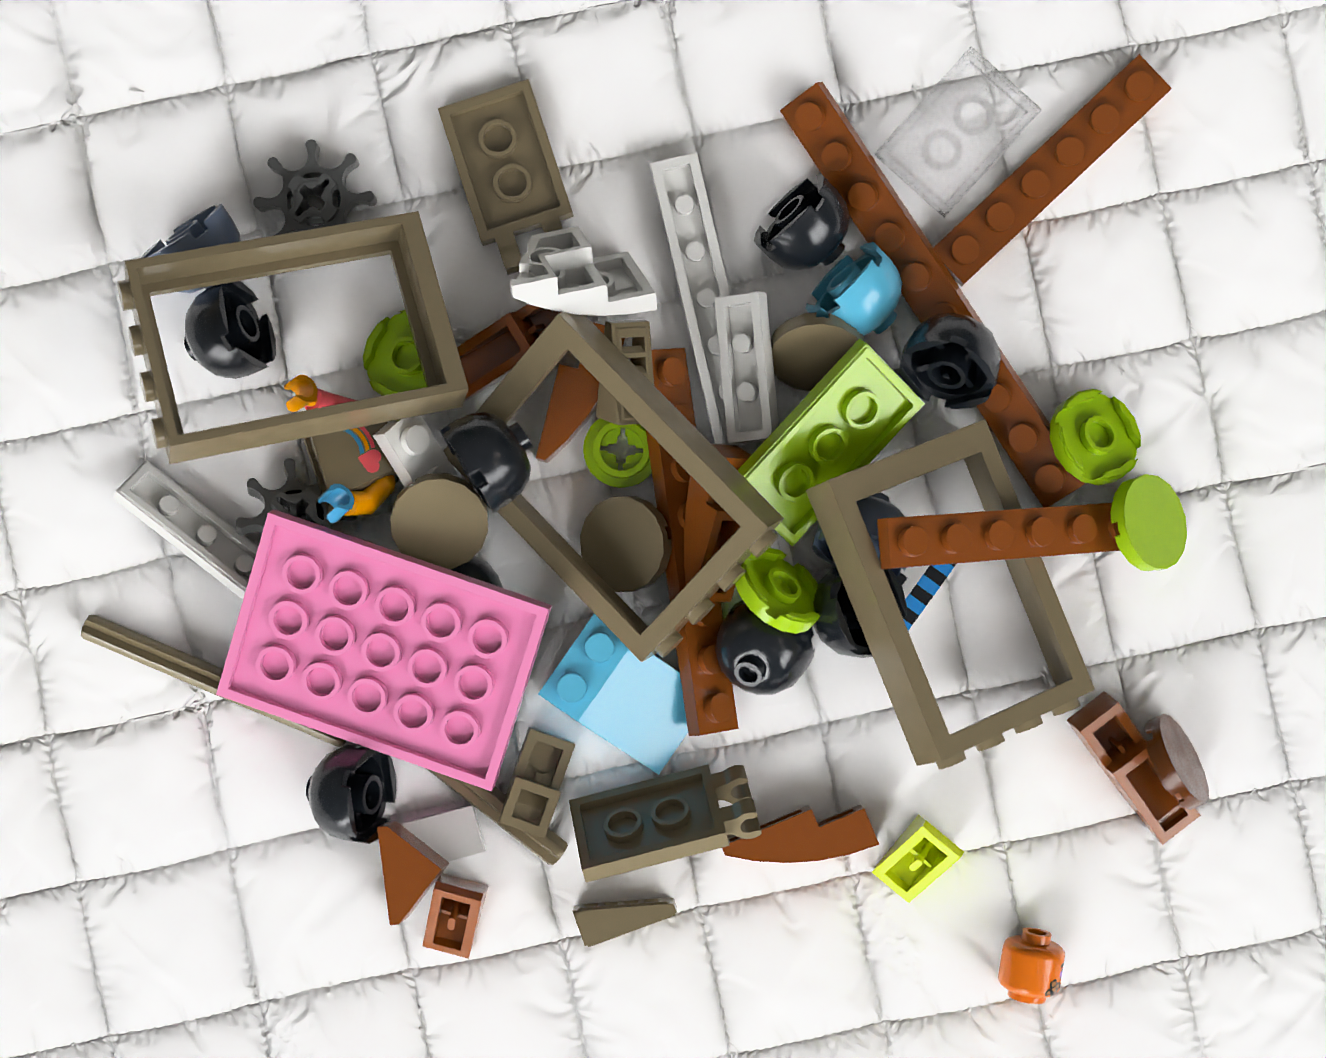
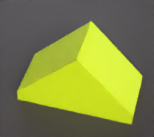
M918 814L875 866L872 873L905 901L910 903L962 857L964 851Z

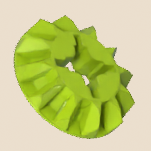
M601 418L592 424L585 436L583 453L588 469L600 482L616 488H626L640 484L652 474L646 429L641 424L617 425ZM621 429H625L628 445L635 446L636 449H643V453L628 455L626 463H623V470H618L619 464L616 463V456L608 453V451L601 450V447L617 444L618 437L621 436Z

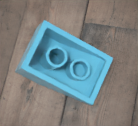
M595 613L538 693V695L658 775L688 733L680 672L656 655L641 662Z

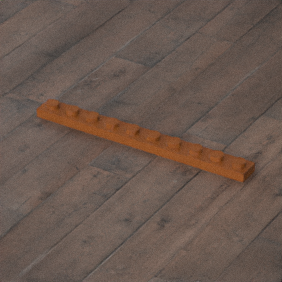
M823 82L815 83L783 107L780 112L821 174L838 190L846 201L850 217L867 243L874 242L898 269L902 281L901 294L920 323L936 314L943 313L967 315L983 323ZM999 348L1001 356L997 383L987 401L976 407L983 418L986 419L987 424L1043 507H1050L1086 483L1081 482L1068 473L1056 458L1050 441L1049 421Z

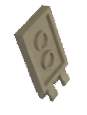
M529 79L438 108L483 246L497 243L507 275L520 272L519 262L522 256L515 238L516 235L541 227L544 233L563 229L561 221L574 217Z
M709 764L569 800L581 869L586 883L730 846L727 835H735L742 839H752L762 834L744 765H733L724 771L711 774ZM718 801H727L733 805L720 808Z

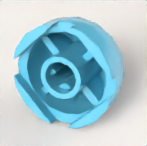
M870 242L859 247L865 253L855 261L849 255L845 256L823 277L811 293L817 300L816 304H806L805 309L808 313L816 312V318H829V313L853 328H856L864 336L872 331L880 334L895 321L897 313L894 309L900 301L902 289L900 274L890 258L874 242Z

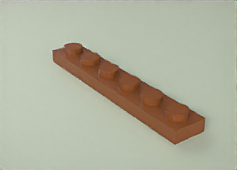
M1140 54L933 247L954 280L961 287L1170 92L1172 87Z
M1112 503L877 519L881 569L1120 551L1115 536L1120 535L1117 522H1111L1110 512Z

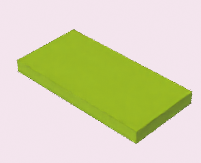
M859 338L737 471L785 518L774 530L793 547L817 521L806 490L829 479L870 464L925 403L866 342Z

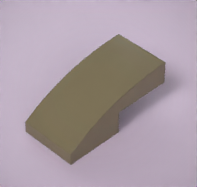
M528 727L498 820L499 823L545 838L561 795L560 787L576 745L574 742Z

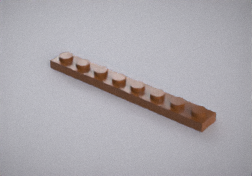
M685 348L653 349L654 386L696 428ZM646 430L656 506L668 525V527H665L667 538L671 539L672 552L667 569L665 570L671 602L686 586L684 572V526L690 474ZM713 602L715 604L714 607L698 623L693 625L688 621L679 631L684 638L676 649L689 736H700L739 729L733 685L721 671L715 651L717 633L723 622L721 602Z

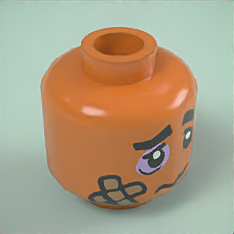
M1023 928L1022 935H1014L1004 941L998 981L1008 990L1007 995L1010 998L1029 1004H1043L1047 997L1056 995L1059 992L1065 951L1059 944L1051 940L1052 934L1038 928Z

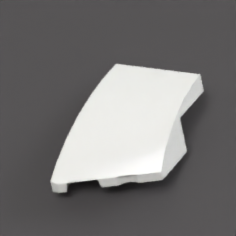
M579 226L532 235L527 245V253L522 255L519 262L520 273L518 278L512 279L510 282L513 298L530 305L557 312L609 316L657 310L656 292L630 253L626 251L593 258L592 246Z

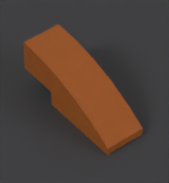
M526 304L515 312H509L459 345L457 349L469 388L465 401L503 380L558 313L563 312Z
M592 322L604 334L605 325ZM621 338L622 346L626 345L628 338ZM579 363L578 368L559 364L536 454V459L540 462L548 463L563 450L588 422L597 408L599 381L581 363Z
M712 444L736 470L751 456V454L737 445ZM691 475L684 526V572L686 585L740 528L739 524ZM735 584L726 592L719 588L710 600L712 602H731Z
M1103 691L1066 720L1117 790L1162 845L1201 816L1196 808L1189 810L1178 805L1179 800L1183 799L1179 793L1171 795L1169 791H1166L1148 755L1146 748L1148 747L1147 740L1140 734L1120 703L1108 693Z
M861 804L817 822L811 807L807 805L761 824L762 834L758 837L742 839L733 836L728 838L730 846L723 847L722 849L725 856L750 861L797 863L821 861L850 855L879 845V842L865 808Z

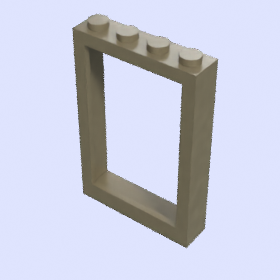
M419 211L125 261V280L117 281L122 310H132L135 321L134 326L128 327L133 355H143L146 371L139 372L145 403L154 401L158 418L150 419L156 449H166L169 464L461 408L469 389ZM384 255L391 256L427 387L184 434L150 296Z
M567 312L558 313L475 413L487 412L495 414L508 423L569 351L739 524L740 528L656 619L647 626L522 494L518 495L511 503L497 512L641 662L657 653L664 658L683 640L684 637L679 631L686 623L690 621L695 625L714 607L715 604L710 598L719 588L726 592L743 576L746 570L741 564L751 554L758 558L777 540L778 536L773 530L785 518L585 315ZM447 446L443 452L447 456L448 461L471 484L463 472V468L456 455L453 456Z
M986 419L829 479L806 490L917 766L936 763L939 770L966 760L964 751L976 746L977 751H983L1005 741L1003 733L1014 728L1017 734L1043 724L1040 715L1052 711L1053 716H1057L1081 706L1078 698L1095 690L1042 557L1005 560L1056 686L949 734L884 570L881 569L880 560L856 501L964 459L985 511L1022 509Z

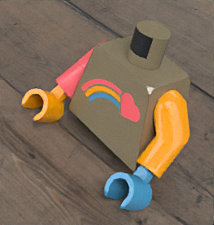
M298 375L284 385V389L291 390L296 394V396L286 402V407L291 412H297L303 407L306 410L358 401L318 389L314 381L306 375ZM388 422L303 438L321 493L317 501L318 503L324 502L328 514L327 519L330 523L337 522L343 515H371L395 491L399 477L373 437Z

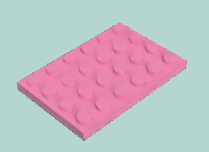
M273 509L267 514L216 695L492 791L499 776L552 605Z

